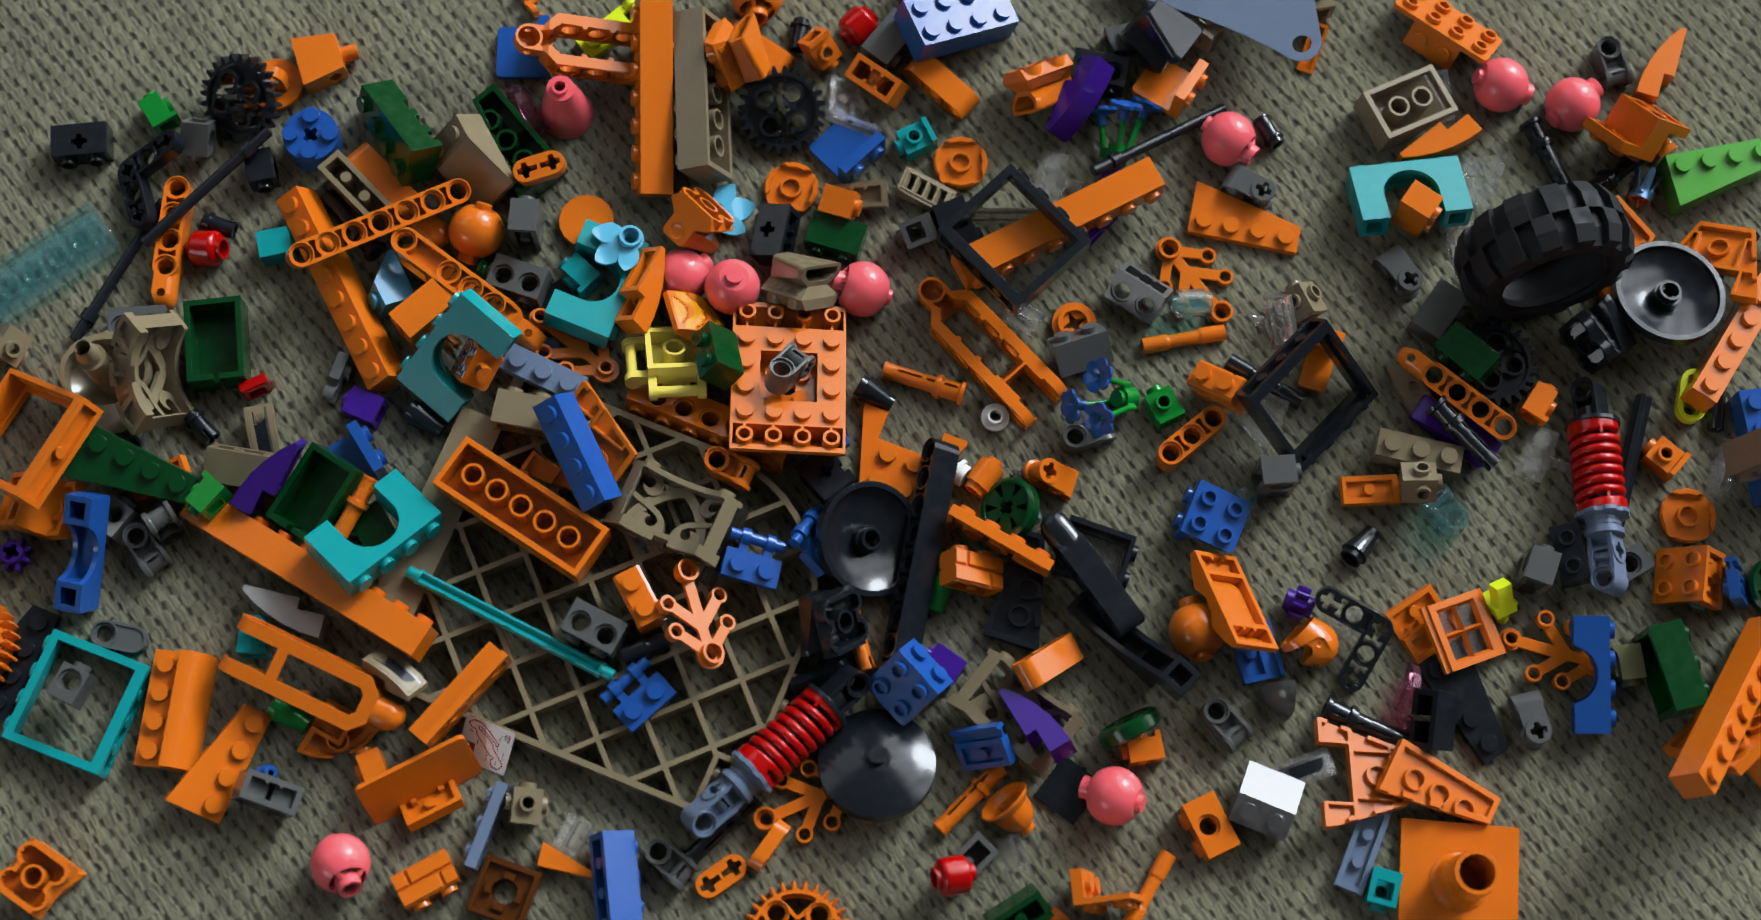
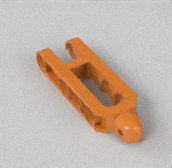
M558 13L544 25L523 24L515 32L513 43L518 52L538 57V61L551 75L635 86V79H631L630 74L631 63L635 62V51H631V63L614 61V58H609L608 60L588 58L585 54H581V56L560 54V51L553 47V41L557 38L630 47L631 35H635V24Z
M402 227L393 232L390 242L394 252L398 255L400 265L419 281L425 284L433 278L450 297L458 291L462 293L471 288L523 332L515 344L535 352L547 340V337L541 330L523 318L521 309L511 299L410 227ZM409 236L413 238V243L404 244L401 247L398 246V242L402 237Z
M927 277L921 281L918 287V299L931 313L930 335L997 404L1003 405L1008 410L1009 416L1022 429L1027 430L1037 421V417H1033L1031 412L1020 402L1021 398L1009 387L1022 373H1025L1053 402L1057 403L1061 400L1063 392L1067 391L1064 383L972 290L951 291L943 281L936 277ZM957 310H963L1016 364L1001 378L998 374L995 376L981 362L982 358L979 355L975 356L962 343V338L959 335L955 336L944 324Z
M242 614L237 628L278 648L268 670L265 671L253 664L246 665L228 657L229 654L225 653L217 667L226 674L345 731L371 724L381 730L391 731L398 729L405 722V709L397 701L384 696L379 677L249 614ZM288 655L297 657L359 687L363 697L356 711L348 714L335 708L336 704L332 702L325 703L310 696V692L305 689L298 690L283 683V679L278 676Z

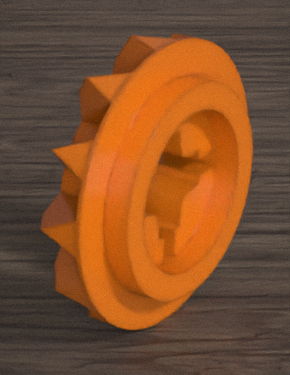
M1076 302L1064 304L1053 315V334L1065 330L1074 331L1073 328H1066L1070 323L1069 315L1075 322H1082L1078 329H1081V326L1086 323H1097L1096 317L1092 310L1084 304Z

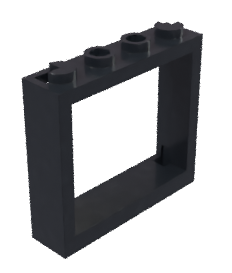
M1009 164L937 229V240L1016 317L1089 250L1091 240L1085 229L1081 226L1076 227L1069 220V215L1063 208L1056 207L1049 201L1048 194L1042 188H1036L1030 182V178L1021 168L1016 169L1012 164ZM1008 182L1020 191L1074 244L1020 294L955 231L957 227Z
M1310 317L1235 393L1237 399L1277 454H1295L1296 463H1300L1302 472L1310 465H1313L1324 450L1330 448L1334 440L1344 430L1348 429L1352 425L1353 420L1362 411L1369 408L1368 405L1379 395L1326 319ZM1320 343L1352 391L1294 450L1260 402Z

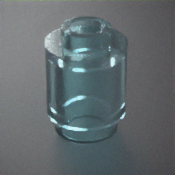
M1204 289L1176 290L1175 296L1170 298L1171 312L1176 313L1177 318L1205 317V314H1211L1213 309L1211 291H1204Z

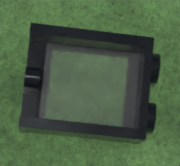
M1071 515L1069 518L1071 523L1086 537L1123 588L1126 589L1131 574L1126 572L1129 562L1134 563L1139 549L1138 546H1135L1137 536ZM1056 556L1051 575L1061 576L1074 581Z

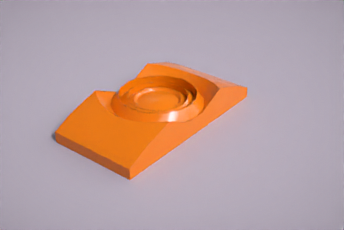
M1194 550L1190 554L1194 589L1206 598L1207 606L1211 612L1213 630L1232 648L1276 653L1279 648L1236 556Z

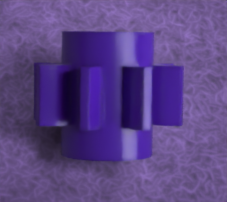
M8 537L7 542L0 546V564H5L4 570L8 573H11L13 568H16L22 574L24 573L23 568L25 566L34 564L30 560V554H33L35 550L31 546L26 547L27 541L22 537L18 542H14V540ZM13 553H16V554L19 553V555L17 556V558H16V557H13L12 554H13Z
M1300 584L1296 591L1288 589L1281 607L1288 612L1286 618L1298 623L1302 617L1310 618L1315 606V598L1310 597L1312 589Z

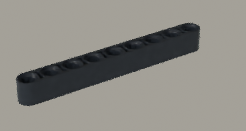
M932 437L925 442L921 453L879 668L913 638L919 644L923 642L960 452L958 446Z

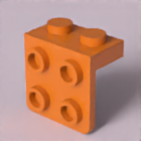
M1199 59L1190 73L1175 64L1169 63L1160 74L1145 68L1133 85L1131 93L1141 99L1152 101L1155 105L1160 106L1164 113L1177 119L1184 108H1190L1196 97L1195 92L1197 89L1201 91L1209 78L1205 74L1209 63Z

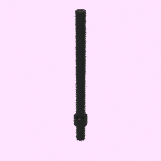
M1220 104L1122 152L1115 151L1107 155L1105 160L1092 165L1090 172L1093 176H1097L1110 169L1114 171L1123 167L1125 162L1201 126L1209 116L1214 117L1219 113L1227 112V108L1224 104Z
M264 127L250 141L245 140L238 147L239 151L147 232L140 241L147 248L153 244L247 158L250 160L258 153L257 149L272 136L271 132Z
M159 198L155 204L158 216L157 222L160 217L162 198ZM140 229L137 231L89 307H85L79 315L80 321L69 336L75 342L80 340L90 325L94 326L100 317L99 311L143 245L140 239L149 231Z

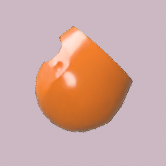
M1310 617L1297 626L1282 641L1280 647L1284 653L1303 646L1304 654L1300 663L1306 667L1319 668L1326 666L1336 657L1339 641L1335 630L1328 623L1315 617Z

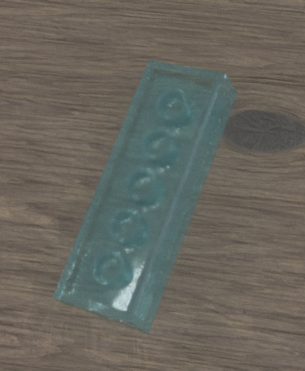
M87 202L0 259V323L9 324L123 249L90 202Z

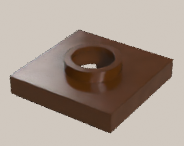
M487 853L465 911L489 920H527L544 874ZM504 882L513 884L517 892L513 902L506 905L499 903L495 898V889Z

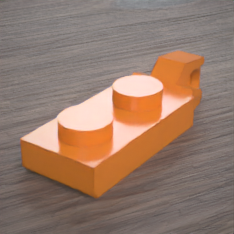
M1397 474L1345 476L1338 479L1341 507L1394 505L1401 503L1399 476Z

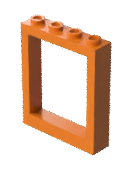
M10 367L0 382V438L30 394L67 409L17 485L15 486L0 479V493L39 510L104 411L81 395Z

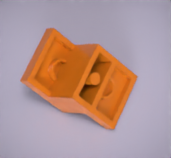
M1621 93L1604 122L1587 117L1582 127L1591 132L1590 138L1601 144L1607 143L1609 145L1607 149L1620 157L1624 154L1635 162H1639L1640 159L1652 162L1667 137L1673 139L1674 136L1686 139L1691 131L1690 128L1657 106Z
M25 471L12 473L9 483L16 486ZM58 480L39 510L4 494L0 506V529H15L45 541L69 539V536L72 535L66 524L62 523L65 494L85 491L88 484L77 480L69 482Z

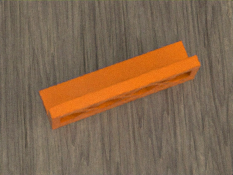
M489 641L408 730L429 749L436 746L511 665L510 657L502 649L499 650Z

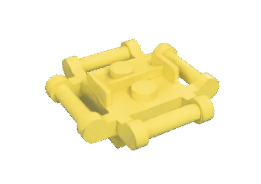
M650 325L648 332L643 334V336L627 337L622 340L621 346L622 352L625 354L627 370L624 380L627 388L637 389L641 385L648 384L649 401H658V398L688 396L707 399L706 382L699 379L693 345L690 341L674 333L672 326L651 327ZM640 350L645 351L646 370L638 371L636 355ZM690 382H696L697 385H690Z

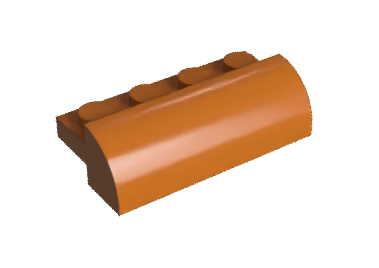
M155 649L133 765L186 773L200 758L205 741L217 667L219 665L218 658L190 650L180 649V651Z

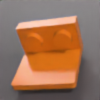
M1709 545L1658 549L1656 551L1652 603L1655 605L1697 603L1711 611L1722 610V580L1725 577L1726 564L1724 558H1726V554Z
M1083 868L1069 869L1073 906L1082 908L1083 912H1090L1091 915L1108 913V907L1119 908V911L1137 909L1138 903H1144V896L1134 892L1097 896L1101 894L1099 878L1095 877L1093 872Z

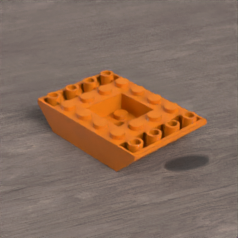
M755 302L753 305L748 304L740 307L739 314L737 315L736 311H733L732 331L736 334L744 374L730 387L729 451L845 456L846 307L833 306L804 311L787 308V305ZM793 341L803 353L808 356L813 355L816 358L815 365L807 376L800 379L792 387L794 390L793 394H772L765 387L769 363L782 352L787 344Z

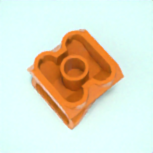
M754 12L744 16L735 26L726 18L713 23L704 41L706 57L715 68V77L718 85L724 91L733 92L745 83L764 79L768 74L770 64Z
M1067 54L1040 60L1003 74V86L1017 93L1012 102L1014 116L1036 113L1056 104L1064 81L1072 80L1071 72L1074 64Z
M682 187L679 193L671 195L674 213L664 225L663 232L678 246L707 254H714L719 248L715 233L733 231L734 217L701 188L694 187L691 190L687 187Z
M31 836L26 843H23L18 848L16 857L10 865L0 871V892L29 914L41 920L52 904L81 882L87 873L43 841H38Z

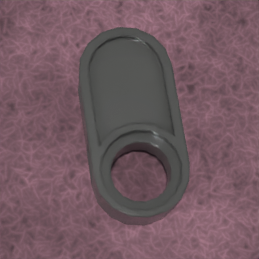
M101 620L96 622L90 630L91 641L95 645L110 651L139 655L147 650L150 643L149 635L142 628L135 625ZM105 627L112 628V638L107 642L99 641V632Z

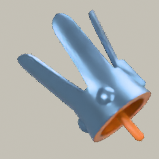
M1636 166L1634 186L1628 197L1630 201L1637 203L1636 208H1638L1639 204H1650L1655 193L1654 190L1664 177L1663 175L1660 176L1655 183L1656 169L1654 167L1649 169L1640 186L1641 169L1640 166Z

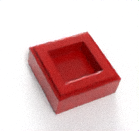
M264 372L238 384L242 395L248 401L267 394L273 389L270 380Z

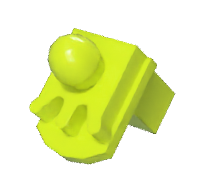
M1505 578L1490 583L1489 590L1483 592L1489 611L1495 617L1498 624H1506L1509 620V615L1518 611V601L1513 598L1512 583Z

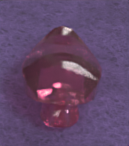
M512 84V87L505 89L507 99L510 102L517 101L521 114L537 133L540 134L549 129L542 120L536 104L527 89L520 84Z
M1410 662L1407 663L1405 675L1394 696L1390 710L1391 721L1394 726H1400L1402 729H1408L1410 727V720H1413V717L1408 713L1412 708L1414 688H1420L1422 680L1420 667Z

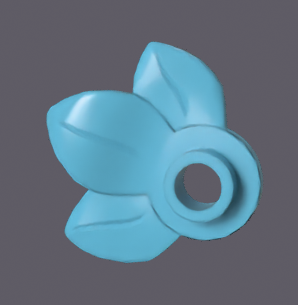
M726 184L718 187L714 192L713 198L734 217L735 221L733 223V231L722 233L728 236L745 234L746 230L742 221H745L752 215L756 207L755 204L747 199L736 197L735 184Z
M609 222L592 229L591 233L601 242L595 253L594 260L596 263L605 266L618 263L624 272L636 266L639 261L638 250L641 249L644 243V235L638 227L633 225L620 227L615 223ZM625 238H633L635 242L628 243L625 241Z

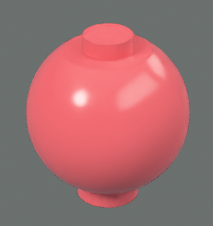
M1509 58L1491 59L1480 68H1477L1472 76L1471 82L1477 101L1484 108L1493 112H1508L1520 104L1527 105L1534 94V85L1529 84L1525 69L1518 62Z
M1578 77L1565 78L1555 83L1549 89L1544 102L1547 123L1551 127L1565 132L1584 130L1585 128L1582 125L1586 118L1596 119L1600 112V97L1604 95L1601 84L1594 78L1584 80Z
M1222 112L1214 117L1209 116L1200 128L1203 131L1201 135L1202 150L1210 161L1219 166L1232 167L1234 164L1241 162L1248 167L1260 151V148L1255 145L1256 134L1253 125L1246 117L1239 113Z
M685 248L667 252L665 254V272L661 296L663 297V293L666 290L683 291L702 296L705 293L704 284L706 276L714 266L711 258L706 253L699 255L695 251Z
M727 259L714 265L708 272L704 284L705 295L710 305L718 312L726 315H733V311H736L737 315L739 314L740 307L748 304L753 305L757 302L761 291L757 272L751 265L738 259Z
M859 261L849 264L843 271L840 270L839 274L829 283V286L839 294L837 299L839 305L846 307V312L856 317H869L877 314L883 309L884 305L889 306L893 296L888 276L878 265L871 262Z
M1119 766L1102 768L1093 777L1085 775L1081 780L1078 790V797L1086 800V806L1090 814L1099 822L1110 826H1120L1132 821L1138 813L1144 811L1147 801L1142 784L1137 776L1128 769Z
M345 833L326 836L316 845L310 858V872L317 885L327 892L340 894L343 898L353 897L362 890V884L368 877L371 867L370 854L365 844L357 837Z

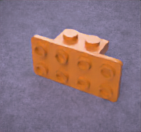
M1396 0L1393 5L1397 11L1414 21L1402 43L1446 71L1452 67L1460 52H1463L1480 64H1485L1502 43V39L1493 30L1482 27L1471 16L1460 13L1445 0Z
M456 735L358 784L354 790L375 824H381L402 813L406 825L412 833L464 807L465 803L457 785L479 775L482 772V767L464 736Z

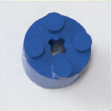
M307 107L294 114L282 129L283 142L291 159L299 168L305 171H319L317 166L339 149L343 153V137L335 120L328 113L315 107Z

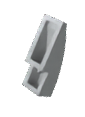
M244 584L243 591L275 622L300 636L324 643L330 623L325 615L304 611L305 602L300 597Z

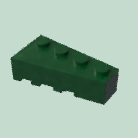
M392 79L362 85L359 97L356 100L358 111L361 114L363 113L367 120L368 129L371 134L375 135L381 154L385 155L390 163L393 176L398 178L401 186L431 181L443 144L439 139L433 140L431 138L432 130L427 124L421 125L419 122L420 114L415 108H408V99Z
M494 83L472 100L512 174L514 164L518 160L551 150ZM553 158L548 166L554 170L559 162ZM524 167L522 174L525 178L530 177L529 172L533 170H530L529 167ZM566 169L565 173L558 178L532 186H523L517 181L514 185L518 196L528 195L537 199L566 175L568 170Z
M98 425L93 427L64 475L185 504L188 503L185 498L189 495L190 489L203 479Z

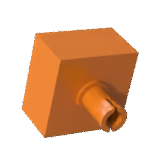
M431 278L388 313L396 331L415 352L418 350L415 345L425 334L429 335L434 329L431 324L442 312L445 314L450 308L447 303L451 297ZM453 334L447 337L443 345L447 355L454 353L452 346L456 350L461 346V342Z

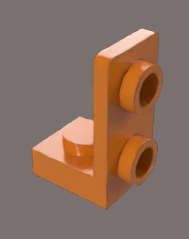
M1334 330L1343 342L1345 333ZM1320 343L1306 355L1298 386L1324 394L1334 363Z

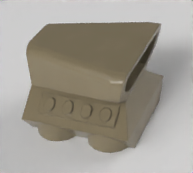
M791 252L777 253L772 259L771 276L760 288L767 302L787 305V308L809 311L833 307L839 294L827 284L839 274L841 263Z

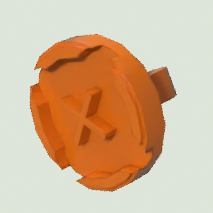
M271 59L262 62L267 64L265 71L274 72L271 81H279V84L274 89L276 92L282 93L281 96L276 98V101L281 103L282 107L276 108L275 111L283 112L292 105L295 106L304 93V85L299 69L293 63L284 59ZM259 103L257 105L262 109L266 104Z

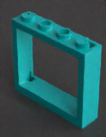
M53 629L51 635H48L43 642V652L38 662H34L30 668V679L26 687L21 689L16 697V707L12 715L6 718L2 727L3 734L1 737L106 780L146 696L152 667ZM64 643L134 671L92 762L20 735Z

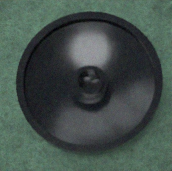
M1652 241L1636 246L1630 268L1624 270L1622 277L1612 285L1613 299L1627 324L1644 337L1667 345H1686L1706 337L1721 320L1726 305L1723 282L1712 264L1695 250L1670 241Z
M863 481L841 488L826 502L817 522L816 548L822 567L838 587L851 585L861 597H878L894 592L911 508L910 502L903 494L885 483Z
M883 709L859 711L845 717L847 725L836 732L834 731L831 737H825L826 741L824 744H821L819 750L818 775L827 798L843 813L869 822L891 821L914 811L930 793L936 772L935 751L925 731L913 720L906 725H900L887 710Z

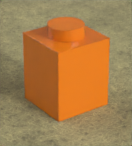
M825 183L817 210L854 221L855 216L859 217L863 201L860 200L861 195L858 192Z

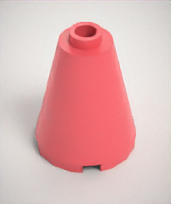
M560 75L551 78L547 83L540 106L539 117L543 128L549 134L558 139L571 140L582 136L591 126L594 119V108L591 100L571 79Z

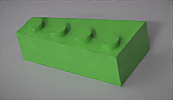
M1761 138L1665 155L1656 166L1659 178L1662 175L1664 176L1660 184L1670 218L1713 197H1718L1733 188L1760 178Z

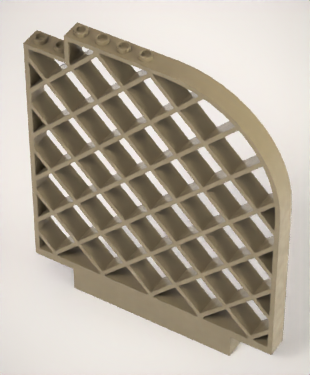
M513 377L509 386L520 388L524 391L523 393H526L530 386L537 390L528 394L534 395L535 392H544L553 396L516 377ZM603 402L617 424L622 423L635 428L644 450L638 453L635 460L645 461L646 458L656 460L685 448L699 454L704 465L705 453L708 449L714 447ZM463 406L421 492L441 512L443 528L436 537L427 539L419 545L415 553L405 556L397 562L389 573L382 574L377 587L387 594L385 598L392 603L395 599H398L409 606L410 610L408 612L415 617L419 613L422 614L429 599L442 636L434 640L425 655L447 647L458 675L463 670V666L454 644L496 628L503 649L512 661L511 665L498 679L510 674L514 675L526 710L492 722L481 716L477 703H475L470 708L472 713L467 711L461 718L465 721L466 716L470 714L515 732V742L683 811L690 803L681 800L670 772L713 755L695 797L696 799L709 784L721 776L723 768L719 767L720 763L730 767L735 763L733 757L720 751L745 742L752 736H757V732L761 728H766V724L769 721H774V716L782 713L783 708L789 705L790 701L786 697L789 689H793L791 679L801 675L797 671L803 658L800 653V645L794 658L790 656L776 621L799 612V599L771 610L763 589L754 586L765 613L736 624L735 628L728 633L723 642L737 679L698 695H695L681 659L695 654L687 646L684 645L676 649L675 644L669 645L670 652L648 660L651 666L643 674L675 662L689 698L661 709L638 729H647L661 765L629 778L614 772L604 744L632 732L625 725H621L599 734L585 699L608 689L606 686L610 682L600 679L581 687L572 664L564 660L575 690L533 706L520 670L553 658L555 655L541 649L515 660L504 630L485 619L449 632L437 598L440 596L414 585L413 581L405 578V573L410 566H413L418 570L423 569L427 573L439 578L459 535L473 570L444 582L458 589L478 582L485 602L495 607L484 579L526 563L539 597L503 612L518 619L544 609L554 637L573 648H578L562 640L549 607L550 605L591 589L598 608L606 612L597 590L598 586L613 581L612 578L635 565H639L650 585L644 568L673 557V555L657 549L639 557L632 538L623 533L633 556L632 560L595 575H591L589 570L586 578L580 584L575 582L547 594H544L532 564V560L538 557L519 546L520 552L479 567L467 534L489 525L477 517L466 520L469 512L437 492L432 481L465 436H468L497 455L507 431L494 429L490 421L491 417ZM643 432L667 442L649 448ZM530 436L533 443L498 457L514 465L526 460L533 450H537L544 455V452L552 450L548 439L538 440L537 437ZM720 457L712 458V460L725 464V461ZM631 464L630 467L627 469V471H629V470L632 469V467H633L632 464ZM759 471L755 472L752 480L771 494L777 502L732 519L725 536L729 534L731 527L738 529L746 528L783 512L787 513L794 526L801 524L802 520L786 495L772 480ZM708 475L707 478L693 484L719 491L720 486L726 483ZM549 483L550 488L548 489L560 497L573 493L568 488ZM616 499L611 502L612 507H614ZM685 499L669 501L656 506L658 510L667 507L675 528L681 525L673 504ZM605 518L598 520V522L608 527L609 529L614 528L608 525L607 523L603 522ZM684 532L681 535L682 540H688L690 538H686ZM800 546L785 551L784 554L780 553L772 556V559L782 561V565L799 559L803 549ZM810 570L812 591L818 590L817 576ZM699 572L696 578L699 586L696 589L699 599L704 597L707 604V594L713 588L722 587L724 589L740 581L720 577L705 583L701 572ZM684 592L673 596L679 605L687 604ZM663 601V605L669 609V604ZM717 612L713 618L714 624L716 623V620L719 618ZM630 614L618 618L628 623L629 627L635 625ZM666 623L661 625L663 632L667 628ZM770 624L784 660L743 676L729 640ZM605 632L600 636L602 638L609 635L611 641L614 639V634L611 632ZM387 644V649L399 655L405 661H413L412 658ZM619 650L617 656L623 671L615 674L614 681H617L628 671L626 669L628 665L625 663L621 650ZM788 670L767 722L764 724L761 721L747 686ZM380 678L382 687H385V680ZM633 681L629 685L632 693L637 689ZM446 688L429 695L420 692L412 699L430 706ZM741 689L756 726L714 743L700 705ZM580 701L593 737L562 750L548 745L537 717ZM694 708L708 745L666 762L651 725ZM531 720L538 740L510 728ZM598 747L606 768L579 758L577 755ZM665 774L673 796L642 783Z

